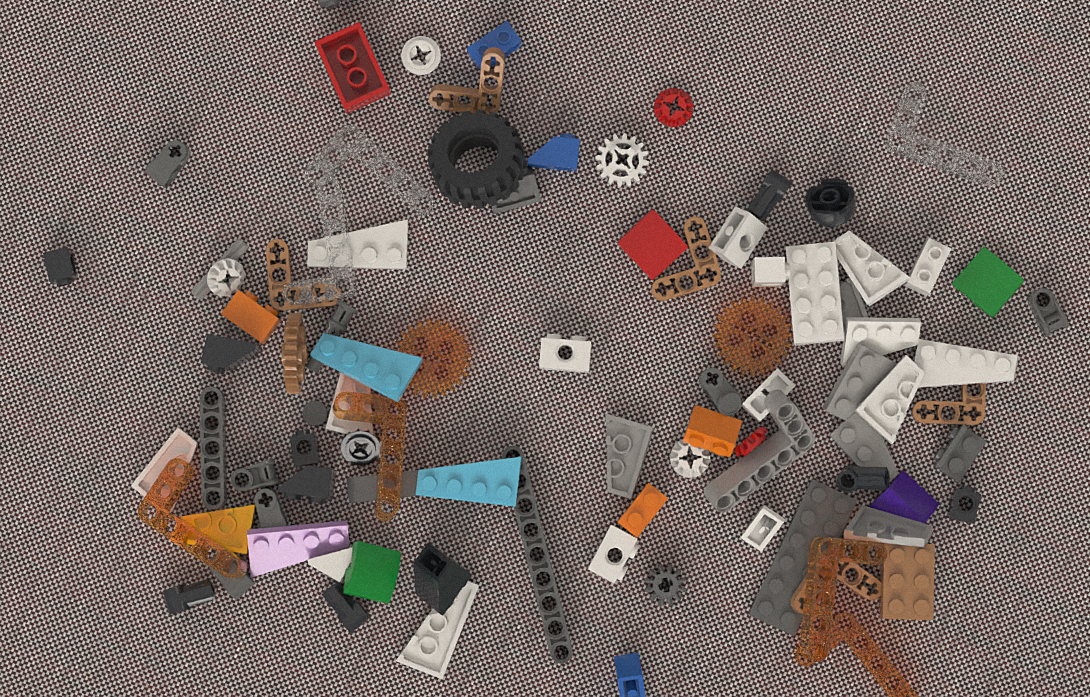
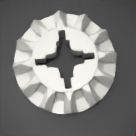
M417 36L406 42L402 49L401 58L403 65L409 72L420 76L430 74L438 67L441 53L439 46L434 40L426 36ZM416 47H419L423 53H429L425 57L426 65L423 62L421 63L420 60H413L417 56Z
M230 258L222 259L210 268L207 275V284L209 289L219 297H230L231 294L239 290L242 284H245L244 276L246 273L238 261ZM227 272L230 276H232V278L229 279L228 285L224 281H222V279L226 278Z
M682 439L671 450V465L675 472L683 477H697L709 465V451L700 447H693L688 443L682 442ZM688 447H690L693 455L701 456V458L693 461L692 469H690L688 461L679 460V457L687 455Z

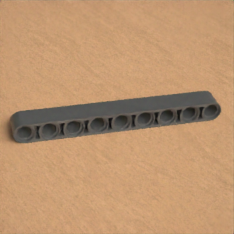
M509 446L503 451L502 459H506L507 453L511 450L518 451L520 457H522L520 474L525 476L526 485L518 489L514 510L550 656L556 663L564 664L573 655L572 645L525 456L519 447ZM524 498L532 502V509L527 513L521 512L518 508L519 501ZM535 523L538 526V534L534 537L526 536L524 533L526 524ZM534 547H540L544 551L545 556L539 562L533 561L530 557V552ZM541 571L547 572L551 577L550 583L546 586H541L536 581V576ZM546 596H552L556 599L557 605L553 610H546L542 606V600ZM554 620L559 621L563 626L561 633L557 635L551 634L548 630L549 623ZM559 645H564L569 650L568 656L564 659H559L554 654L555 648Z

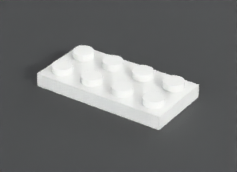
M836 242L787 246V263L790 264V278L788 279L794 345L845 341Z

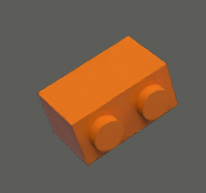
M238 290L221 314L259 342L265 344L281 322L276 317L279 312L268 304L263 308L256 303L259 298L248 290L245 293Z
M695 405L682 442L688 443L693 447L712 451L720 456L730 457L737 441L742 420Z
M648 483L617 523L637 538L668 498Z

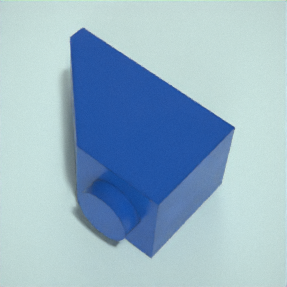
M561 133L560 137L555 136L528 158V167L577 172L580 139H576L574 134Z
M639 652L614 656L620 697H645Z

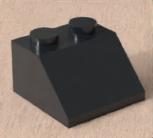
M207 333L201 363L207 366L206 370L224 375L225 370L232 372L260 354L262 347L254 343Z

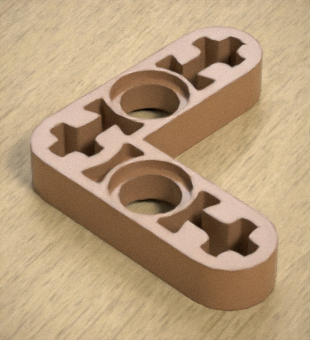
M490 47L484 51L481 62L479 89L437 84L431 88L429 94L430 105L436 109L455 112L470 111L471 113H476V110H485L486 114H489V112L497 113L501 103L505 54L503 51L496 47ZM491 57H496L495 69H490ZM488 77H493L498 81V84L488 86L484 80ZM438 93L442 94L443 100L438 99ZM451 94L454 95L453 102H450ZM488 94H492V106H487ZM462 95L468 96L471 99V103L462 104L458 98Z
M691 217L684 224V234L695 268L656 280L651 288V294L656 300H671L713 287L720 281L721 271L715 253L709 249L712 242L707 226L700 217ZM691 222L701 225L702 228L698 231L699 237L705 236L706 240H699L692 244L691 240H695L696 237L693 231H688V228L691 227ZM699 245L707 246L709 249L708 257L704 259L698 258L695 254L696 247ZM706 269L716 272L713 282H710L709 279L700 280L702 286H697V278L694 272H698V277L705 275ZM681 277H691L693 286L687 290L682 289L679 285ZM675 279V287L679 293L674 294V289L666 291V296L662 297L661 293H656L655 290L659 288L658 284L663 283V286L667 287L672 285L670 280Z
M273 239L267 244L266 259L271 305L275 309L290 311L338 305L337 301L342 300V291L335 284L292 287L288 245L281 239ZM275 244H279L281 248H284V252H280V260H286V264H271V261L277 262L276 254L271 253V249H275ZM278 268H283L287 274L285 280L281 282L273 279V272ZM331 288L333 292L338 293V296L333 298V302H329V299L325 297L320 298L322 303L317 304L318 295L316 289H320V294H327L329 292L328 289ZM296 291V306H292V300L285 301L284 306H280L278 302H275V298H279V293H283L285 297H293L291 292ZM303 291L312 292L313 300L311 303L303 304L300 302L299 296Z
M977 383L980 386V393L977 396L969 395L967 385H961V402L919 401L912 407L911 415L916 422L922 424L977 425L985 417L986 383ZM922 405H925L926 410H935L934 405H938L936 410L937 420H933L934 415L932 414L925 415V419H921V415L917 414L916 411L921 409ZM951 406L954 409L955 415L953 419L945 420L942 417L941 410L943 407ZM959 406H963L961 411L965 412L975 407V411L979 412V416L975 417L974 421H971L970 416H961L962 421H958L960 416Z
M826 549L820 553L792 595L791 606L801 614L811 613L835 578L861 597L868 600H876L881 596V582L839 551ZM834 556V561L842 566L838 568L831 564L828 565L827 557ZM848 568L856 570V578L853 581H847L845 578V572ZM820 574L823 578V584L819 588H814L811 580L815 575ZM864 581L867 584H873L872 587L875 591L873 593L868 592V589L860 585V582ZM806 587H807L810 591L815 592V593H816L815 596H813V595L809 594V592L805 591ZM800 598H806L807 607L801 606Z

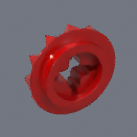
M669 88L661 91L655 99L654 113L657 119L665 126L679 127L691 118L693 102L690 95L682 89ZM678 98V107L681 110H675L674 114L672 113L670 117V108L666 104H672Z
M759 427L735 448V454L738 457L741 454L745 457L767 438L765 434L768 430L765 427Z

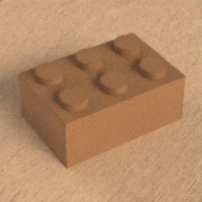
M881 543L879 618L933 620L935 544H926L924 547Z

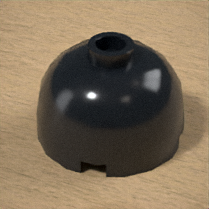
M829 178L821 180V185L815 188L814 186L810 187L805 195V203L811 218L816 223L824 227H838L851 219L856 209V196L853 187L848 186L847 181Z

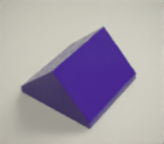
M902 470L889 484V488L883 490L869 507L925 524L939 503Z

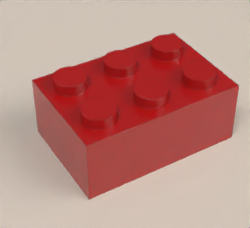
M360 22L314 42L346 114L391 95L389 86Z

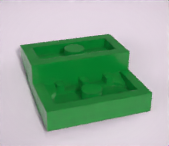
M983 247L953 281L952 286L970 299L973 305L993 319L1024 283V279L991 251Z
M361 541L354 542L351 567L345 571L343 593L388 604L395 588L401 552Z

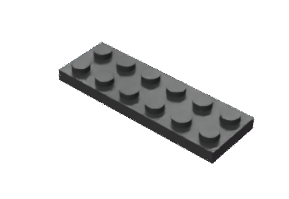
M811 479L748 615L792 636L795 635L804 614L792 608V595L820 553L826 549L835 550L858 500ZM820 574L815 575L811 580L814 588H817L822 578ZM806 587L805 591L809 592V594L814 595L815 592L810 591ZM806 598L799 599L801 606L807 607Z

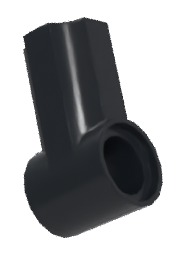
M772 169L761 184L760 191L750 203L747 211L756 218L765 221L778 200L781 201L793 182Z
M849 464L838 474L836 484L840 490L847 493L854 490H887L889 488L890 475L887 467H860L857 464ZM846 474L853 476L855 482H850L846 478Z
M210 578L186 586L183 584L163 590L169 615L216 599L214 586Z
M337 581L322 596L338 614L337 617L350 633H353L371 617L357 600L355 601L351 595L343 593L344 587Z

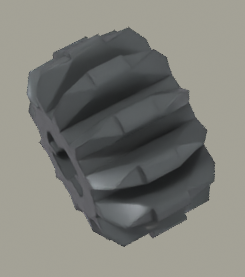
M659 564L658 575L653 569L649 570V573L655 578L653 580L649 578L644 579V582L652 583V587H647L644 590L646 593L654 590L655 593L649 598L651 601L660 596L659 606L663 605L664 598H667L668 605L672 606L671 596L680 601L682 598L676 593L677 590L686 592L685 587L678 586V583H684L686 578L676 579L681 570L677 569L671 574L672 564H668L666 572H664L662 564ZM662 578H667V581L671 580L672 582L668 592H663L664 589L660 590L658 587L662 583Z

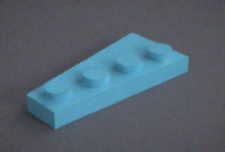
M326 333L322 334L311 352L312 358L396 402L400 400L423 362L422 357Z
M522 457L418 470L416 495L516 507Z

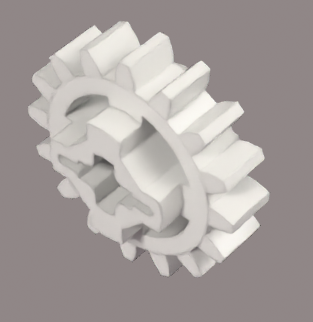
M625 133L622 139H618L617 135L614 134L612 142L608 139L604 140L605 148L598 147V151L602 155L595 157L596 161L601 162V164L596 166V170H603L600 178L608 177V185L615 181L618 188H621L623 182H626V185L631 187V180L639 183L638 175L646 174L642 166L649 165V161L643 160V158L648 156V151L641 152L644 144L639 143L636 145L635 136L631 140H627ZM618 145H626L630 148L627 150L619 149ZM609 152L612 162L606 166L605 158ZM617 155L621 158L627 157V166H624L622 163L617 164ZM638 155L639 164L637 169H635L632 165V160ZM616 172L625 173L627 176L620 177L614 174Z

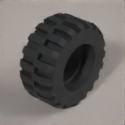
M476 110V113L466 111L463 112L462 116L457 117L455 115L449 118L450 122L447 124L444 122L438 128L440 132L433 134L431 138L432 144L428 146L427 152L429 156L427 159L428 165L440 193L447 197L451 203L458 205L460 202L463 208L468 209L471 208V205L475 206L476 209H483L484 205L490 204L491 207L497 205V201L500 199L505 201L510 197L509 192L511 190H517L520 186L518 180L521 181L525 175L526 158L515 127L511 126L505 117L499 118V115L494 112L486 114L485 110ZM485 146L499 152L493 164L482 171L468 173L455 168L461 155L472 148Z

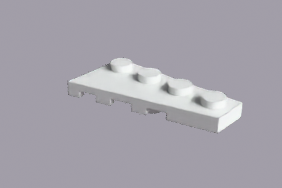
M408 219L308 241L307 266L407 270Z
M919 339L914 363L925 373L918 388L1014 381L1019 356Z
M467 581L465 587L462 588L451 607L447 609L443 616L432 609L396 661L443 679L479 585Z

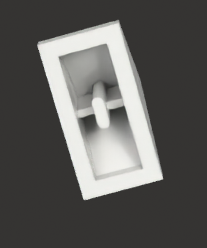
M763 505L741 536V539L762 552L785 519Z
M352 548L308 559V563L338 582H342L346 569L351 567Z

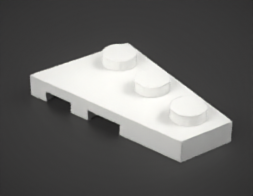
M846 317L845 341L842 344L840 360L842 367L846 366L858 343L881 355L918 345L921 321L919 318Z

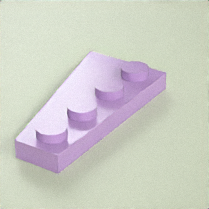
M347 520L247 530L251 578L349 547Z

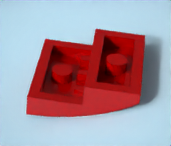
M653 209L644 215L616 242L652 281L688 248L685 242Z

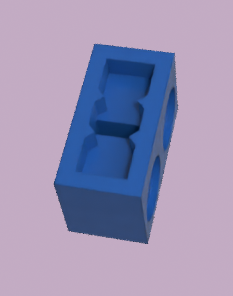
M506 21L466 49L467 54L481 73L482 57L486 49L490 47L499 48L503 51L506 58L522 47V43L509 22ZM491 57L492 67L496 64V57Z

